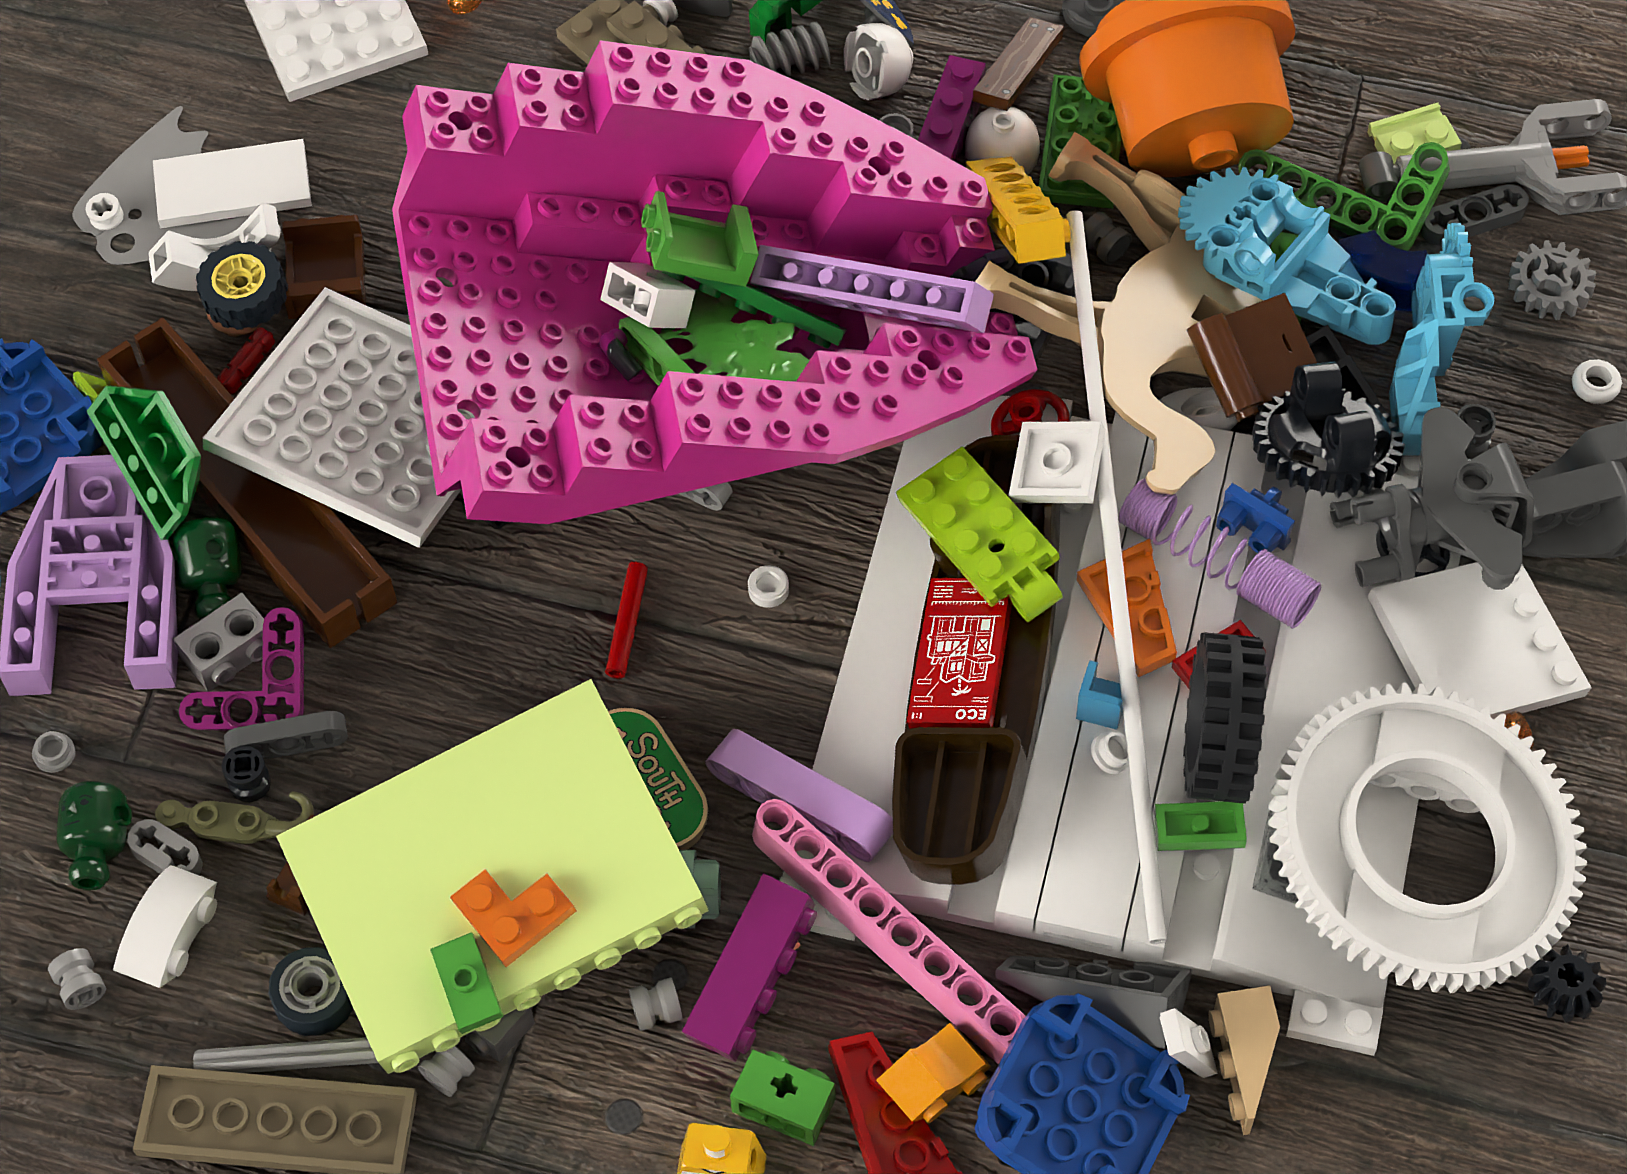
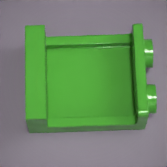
M656 191L652 203L646 204L643 209L641 225L647 231L646 251L651 252L654 270L746 287L759 256L748 207L732 204L726 222H716L668 212L665 193Z

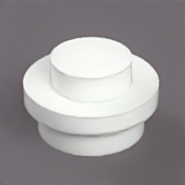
M1106 731L1094 738L1091 745V753L1094 761L1102 770L1107 773L1117 774L1129 766L1126 736L1123 733Z

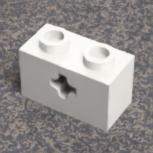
M609 262L600 300L649 328H686L696 290L659 270H654L647 263Z

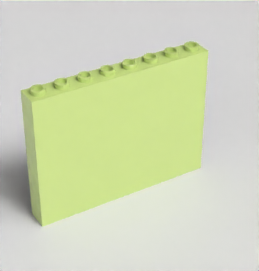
M592 679L276 836L378 1063L388 1074L394 1071L396 1073L405 1072L415 1067L420 1061L419 1058L433 1051L443 1052L449 1050L460 1042V1037L474 1030H488L497 1025L501 1018L461 1034L430 951L431 948L472 932L477 940L503 1015H506L515 1009L523 1011L535 1006L540 1002L541 996L555 989L565 990L576 985L581 980L582 975L596 968L603 970L612 967L621 960V955L635 948L646 949L661 940L663 934L676 927L684 929L694 925L702 918V914L709 911ZM485 869L511 901L545 874H548L577 911L509 966L505 967L456 907L450 896Z

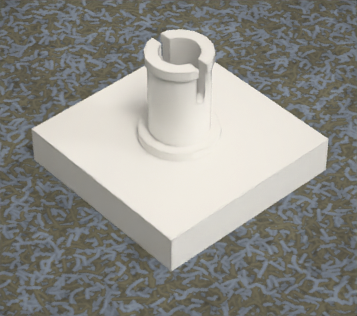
M1022 422L1009 491L1012 501L1014 503H1093L1106 430L1102 422Z

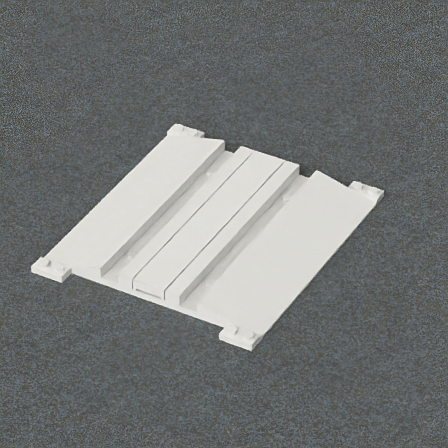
M999 396L963 416L904 440L812 770L886 811L892 818L895 746L898 738L905 732L915 651L925 598L935 560L930 547V536L900 503L896 491L961 446L965 447L979 438L992 436L991 420L998 406L1010 396ZM1062 399L1069 410L1070 422L1090 421V419L1071 416L1073 400ZM1047 404L1043 411L1042 422H1058L1055 409ZM1115 412L1113 424L1107 423L1121 549L1123 551L1147 540L1140 534L1127 528L1126 525L1119 522V512L1133 487L1152 470L1154 441L1134 428ZM1010 413L1007 414L1004 422L1012 420ZM1199 425L1212 439L1216 452L1212 460L1195 478L1187 481L1175 493L1177 505L1165 528L1156 537V540L1160 542L1167 538L1175 530L1185 509L1189 505H1193L1192 513L1177 533L1174 551L1178 553L1187 547L1194 539L1204 519L1207 516H1211L1210 524L1196 542L1193 550L1192 562L1196 564L1210 553L1222 532L1216 527L1217 517L1223 507L1225 491L1231 483L1236 484L1249 493L1255 488L1263 494H1266L1274 486L1282 491L1278 503L1289 509L1287 516L1295 520V524L1290 533L1291 542L1284 551L1277 547L1271 554L1320 582L1321 591L1305 619L1297 627L1291 629L1290 626L1280 622L1276 617L1273 618L1272 615L1270 616L1269 613L1259 609L1255 604L1252 605L1248 600L1238 596L1237 588L1228 590L1225 587L1226 571L1220 576L1210 579L1207 576L1206 570L1208 560L1200 566L1191 567L1188 560L1189 550L1182 555L1173 556L1170 550L1171 539L1161 545H1155L1153 539L1150 540L1156 571L1158 570L1161 583L1160 590L1164 607L1167 608L1176 646V658L1197 646L1201 633H1219L1240 619L1255 637H1260L1263 640V647L1266 649L1264 666H1266V699L1263 711L1265 719L1261 733L1262 747L1258 755V772L1254 775V789L1250 791L1249 801H1246V804L1243 803L1247 837L1245 848L1157 850L1167 942L1162 944L1149 943L1130 768L1128 766L1117 774L1107 773L1096 764L1091 753V745L1094 738L1103 732L1117 731L1126 736L1124 715L1122 713L1117 730L1076 719L1078 696L1089 660L1098 662L1097 678L1120 683L1115 640L1076 580L1078 571L1106 559L1097 482L1093 503H1060V560L1057 586L1063 598L1056 602L1047 680L1030 770L1017 822L1001 865L993 874L975 883L962 885L935 884L922 881L910 872L893 839V834L870 862L860 860L841 848L839 849L911 913L1134 962H1149L1192 969L1191 974L1248 987L1256 988L1270 985L1272 992L1293 996L1286 1037L1374 1056L1378 1044L1388 976L1384 980L1379 978V966L1375 964L1367 972L1363 970V958L1361 956L1356 957L1351 962L1348 961L1347 954L1349 948L1345 945L1334 950L1332 948L1333 941L1328 936L1321 938L1318 935L1320 928L1316 923H1307L1306 919L1309 914L1304 908H1296L1295 904L1298 901L1260 889L1256 885L1269 828L1268 821L1275 813L1268 809L1269 803L1275 797V795L1270 793L1271 788L1278 780L1274 776L1282 765L1280 763L1282 757L1286 754L1289 745L1306 724L1308 725L1317 713L1321 714L1327 705L1331 704L1334 706L1343 696L1349 699L1354 691L1359 690L1364 695L1369 687L1375 686L1380 692L1389 683L1395 691L1402 683H1407L1412 692L1415 690L1409 675L1367 598L1372 588L1398 581L1392 579L1371 584L1367 587L1359 585L1355 574V562L1381 557L1376 545V534L1379 526L1376 522L1373 523L1371 521L1363 525L1353 523L1341 528L1334 526L1330 511H1335V509H1330V503L1352 499L1347 492L1342 493L1337 499L1334 493L1326 492L1321 497L1320 491L1310 489L1305 493L1304 487L1299 485L1290 488L1289 480H1276V471H1265V463H1260L1257 460V453L1253 450V435L1235 432L1233 446L1231 447L1232 431ZM1020 432L1009 435H1020ZM1314 455L1313 463L1305 462L1319 467L1318 470L1326 471L1327 461L1322 457ZM1420 455L1402 456L1398 471L1393 475L1391 481L1384 482L1381 489L1385 491L1386 487L1403 484L1407 490L1417 488ZM1359 490L1358 494L1353 498L1363 496L1364 493ZM1242 526L1235 536L1227 535L1213 556L1210 573L1215 575L1222 570L1231 560L1240 542L1247 538L1248 542L1233 563L1228 579L1230 586L1238 583L1250 562L1258 554L1248 545L1249 537L1253 532ZM1430 544L1431 548L1440 555L1439 546ZM1450 550V560L1445 570L1459 567L1461 554ZM1424 559L1417 565L1416 572H1430L1439 566ZM1172 662L1141 677H1138L1136 674L1156 849L1155 804L1223 802L1187 798L1186 796L1187 791L1184 788L1186 777L1183 774L1185 757H1183L1186 736L1184 731L1187 721V698H1189L1190 690L1171 668ZM1368 783L1362 790L1356 810V828L1359 842L1374 870L1390 886L1403 893L1419 799L1410 796L1405 792L1404 788L1398 786L1381 787ZM800 850L796 852L798 856L804 859L814 858V855L809 851ZM785 871L783 872V876L780 877L781 882L810 895ZM840 879L828 880L832 886L837 888L847 886ZM811 896L816 904L813 910L817 911V916L810 931L855 941L856 936Z

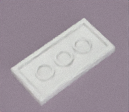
M303 139L153 160L157 216L160 228L252 215L262 203L276 207V211L312 206Z

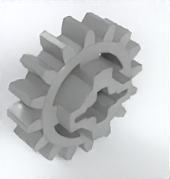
M1545 240L1542 249H1539L1532 243L1529 245L1527 253L1519 251L1516 261L1512 262L1509 277L1511 278L1508 289L1516 291L1513 298L1515 302H1526L1524 311L1527 313L1535 308L1539 310V318L1542 319L1546 316L1547 312L1552 313L1555 320H1560L1563 311L1573 317L1578 307L1581 309L1587 307L1589 298H1592L1596 286L1593 283L1596 271L1588 270L1591 260L1589 258L1578 259L1580 251L1578 248L1573 249L1571 252L1566 251L1565 242H1560L1557 248H1552L1549 240ZM1529 270H1532V276L1528 279L1527 273ZM1576 281L1577 288L1573 291L1572 285Z

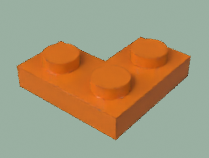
M485 869L450 896L456 907L505 967L509 966L577 911L548 874H545L511 901Z

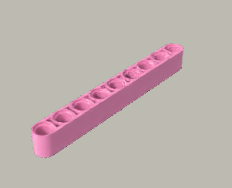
M778 799L767 800L762 803L757 810L752 833L753 841L757 847L999 1065L1025 1015L791 805ZM775 822L781 825L783 829L771 830L765 826V823ZM806 850L812 853L814 858L804 859L798 856L796 852ZM840 879L847 886L837 888L832 886L828 880ZM864 907L876 910L879 916H866L860 909ZM896 936L905 937L910 941L911 945L900 946L892 938ZM925 966H937L943 971L944 975H932L925 969ZM963 994L969 995L974 998L977 1005H965L959 1000L958 996ZM991 1025H1003L1008 1029L1010 1035L1003 1036L995 1033Z

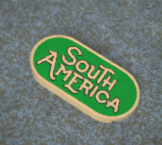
M617 708L608 711L678 849H689L701 838L708 820V804L704 792L654 717L634 708Z

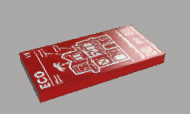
M931 578L906 721L909 729L918 727L993 728L1012 608L1009 595L991 607L966 578Z

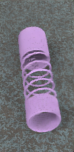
M1145 478L1141 479L1130 491L1119 512V522L1126 525L1127 528H1130L1146 539H1153L1155 545L1164 544L1171 539L1170 550L1173 556L1182 555L1189 550L1188 560L1191 567L1200 566L1208 560L1206 570L1207 576L1210 579L1216 578L1226 571L1225 587L1228 590L1237 588L1238 596L1248 600L1252 605L1255 604L1256 607L1269 613L1273 618L1276 617L1277 620L1287 624L1291 629L1297 627L1308 615L1321 591L1320 582L1310 578L1306 573L1303 574L1302 571L1292 567L1288 562L1285 563L1284 560H1281V558L1267 550L1262 549L1250 562L1240 581L1230 586L1228 584L1230 571L1233 563L1248 542L1247 538L1240 542L1229 563L1218 573L1212 575L1210 567L1213 556L1228 535L1229 526L1225 527L1220 533L1210 553L1200 562L1194 564L1192 562L1194 547L1210 524L1211 516H1207L1201 523L1192 542L1182 551L1176 553L1174 551V543L1177 533L1192 513L1193 505H1189L1185 509L1175 530L1167 538L1158 542L1156 537L1165 528L1176 508V494L1170 495L1153 492L1147 485Z

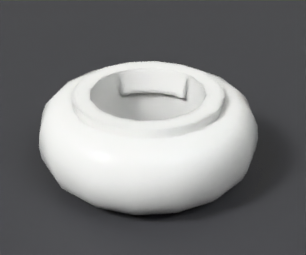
M1596 359L1585 361L1574 370L1572 386L1576 394L1584 401L1593 404H1604L1612 401L1620 393L1622 380L1616 367L1609 362ZM1598 377L1604 380L1607 385L1597 387L1589 383L1586 378Z

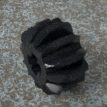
M1568 944L1562 947L1560 954L1551 949L1542 957L1543 960L1539 959L1532 966L1531 971L1534 976H1531L1528 981V990L1536 992L1533 998L1534 1006L1545 1004L1548 1006L1546 1012L1548 1018L1553 1017L1557 1011L1562 1013L1565 1023L1571 1022L1574 1014L1584 1020L1589 1017L1592 1011L1591 1008L1600 1006L1603 1000L1601 992L1606 987V978L1597 975L1601 969L1600 962L1587 963L1585 961L1588 955L1586 949L1579 952L1578 956L1572 955Z

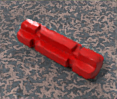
M262 327L257 328L249 337L251 342L246 341L227 364L230 368H224L218 375V381L230 394H234L242 385L240 380H245L264 357L262 352L267 353L275 344L274 335L270 331Z

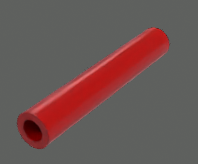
M631 562L627 568L605 670L606 675L612 678H624L627 671L648 567L640 562Z

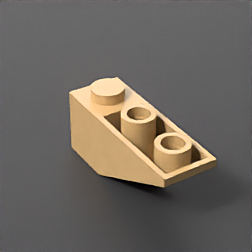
M1270 985L1218 993L1214 1010L1209 1011L1211 1033L1213 1037H1220L1223 1051L1218 1054L1220 1071L1223 1079L1230 1078L1233 1093L1228 1095L1230 1113L1233 1121L1240 1120L1243 1135H1248L1251 1132L1280 1029Z

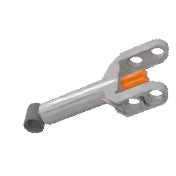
M1601 99L1538 105L1524 121L1522 131L1509 145L1446 151L1450 171L1441 190L1518 182L1536 203L1558 215L1613 210L1627 206V176L1616 172L1557 178L1559 169L1588 167L1589 150L1584 145L1552 148L1549 140L1593 136L1605 129L1612 120L1608 104ZM1601 115L1598 118L1586 120L1590 116ZM1563 119L1558 123L1549 124L1554 120ZM1377 151L1364 156L1358 165L1366 196L1380 203L1389 201L1413 155L1399 156L1395 164L1393 163L1392 156L1387 152ZM1430 157L1422 162L1421 168L1426 171H1435L1440 167L1442 161L1438 158ZM1624 188L1622 191H1620V192H1618V193H1614V194L1610 193V192H1612V191H1614V190ZM1586 192V193H1585L1584 195H1582V196L1572 197V196H1574V195H1576V194Z

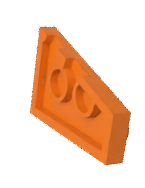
M1150 539L1122 551L1135 669L1138 677L1171 663L1177 655L1167 608L1164 607L1160 590L1161 583L1158 570L1156 571ZM1106 559L1078 571L1076 580L1115 640Z

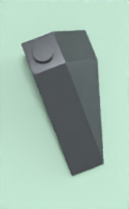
M1009 956L996 969V978L1043 1002L1057 995H1075L1077 993L1093 999L1091 1007L1154 1049L1159 1050L1161 1048L1165 1049L1167 1046L1160 1021V1013L1174 1008L1182 1013L1192 969L1149 962H1134L1133 970L1111 969L1108 967L1107 960H1093L1092 963L1069 967L1068 960L1063 958Z

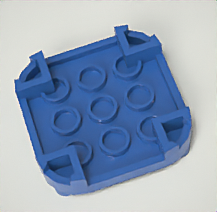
M0 339V515L20 505L42 490L58 457L89 456L103 443L102 437L86 412L92 405L89 396L84 397L46 356L43 346L32 339L29 344L24 342L4 343L3 339Z
M1079 993L1075 995H1057L1033 1007L1022 1020L982 1095L977 1111L978 1119L975 1123L976 1135L985 1142L986 1146L1000 1160L1021 1174H1149L1178 1114L1186 1111L1190 1095L1185 1094L1184 1081L1176 1065L1179 1061L1169 1055L1168 1049L1162 1052L1157 1051L1091 1007L1093 999Z

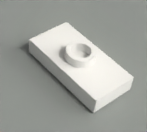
M1175 1008L1160 1013V1021L1169 1055L1202 1078L1218 1074L1208 1034L1201 1025L1195 1024Z

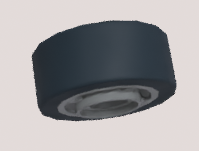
M304 947L289 953L276 965L269 979L268 994L279 1021L290 1031L300 1035L321 1036L336 1030L349 1018L353 1010L351 1001L329 952L322 947ZM313 986L322 987L320 992L314 996H303L308 988Z

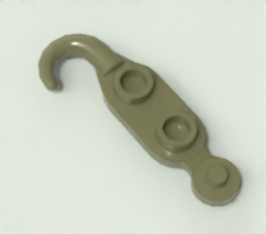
M292 791L289 797L297 801L302 808L300 816L293 821L278 820L260 808L250 805L203 801L192 808H187L174 799L166 800L159 804L155 811V817L158 822L171 830L180 826H188L196 836L204 839L253 844L261 840L274 838L307 821L310 815H314V808L310 799L303 793Z

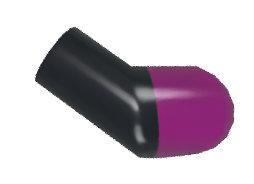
M613 328L609 333H603L599 345L609 361L629 382L644 368L625 348V345L628 343L626 334L621 329Z

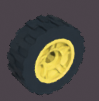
M237 241L233 242L234 244H225L219 247V250L211 252L206 261L201 263L200 271L196 275L197 292L207 314H210L214 322L221 323L222 327H233L236 330L258 327L259 324L271 320L274 314H278L282 304L286 302L288 284L285 274L273 251L270 252L265 245H258L252 241L242 243Z

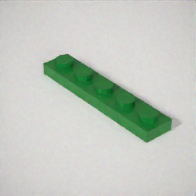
M661 271L662 273L682 282L686 277V275ZM687 276L700 282L698 289L716 298H720L721 294L724 293L737 299L734 306L753 315H756L758 310L766 312L773 316L771 320L773 324L778 322L794 323L796 327L809 332L807 338L809 341L829 349L831 343L839 346L847 331L842 326L748 283L745 287Z

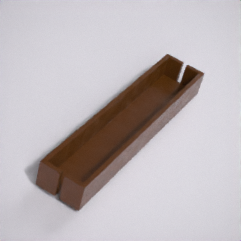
M164 317L134 335L144 365L138 366L133 349L127 340L97 358L107 386L159 390L165 393L201 454L200 480L196 491L219 518L227 519L235 525L239 542L329 648H332L360 629V619L363 618L369 623L397 603L390 576L327 505L203 449V437L233 402L234 398Z

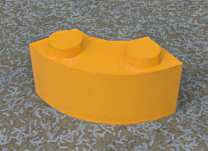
M949 1023L924 1044L915 1049H909L876 1081L911 1121L915 1122L924 1118L929 1124L938 1118L947 1109V1103L962 1091L969 1096L978 1090L987 1081L988 1077L984 1073L991 1065L960 1030Z

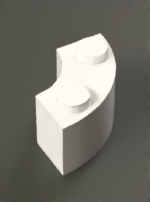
M172 865L166 868L154 880L136 907L122 938L113 970L161 988L176 976L179 977L186 968L189 958L188 950L200 929L209 923L215 914L217 900L214 899L217 882Z

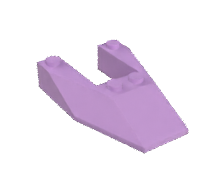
M112 455L58 457L8 562L0 641V678L9 696L51 694L59 605L128 602L124 667L134 690L176 688L178 650L173 640L177 636L175 562L168 540H161Z

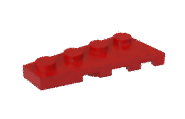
M871 1031L831 1040L828 1045V1051L868 1174H963L961 1171L957 1172L948 1157L949 1151L940 1137H935L924 1118L915 1122L911 1121L876 1081L893 1063L874 1033Z

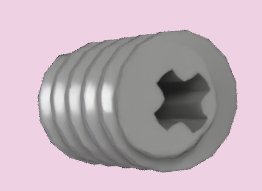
M817 22L810 23L808 32L803 25L796 26L794 36L789 29H782L780 40L774 32H770L766 36V44L760 36H754L752 46H749L750 61L777 72L778 68H781L786 77L791 75V65H796L801 74L805 73V62L807 61L811 63L814 70H819L820 58H824L830 67L827 39Z

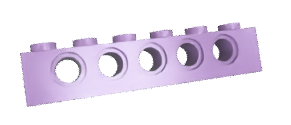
M760 245L759 256L755 263L750 283L774 296L978 333L985 332L994 294L977 282Z

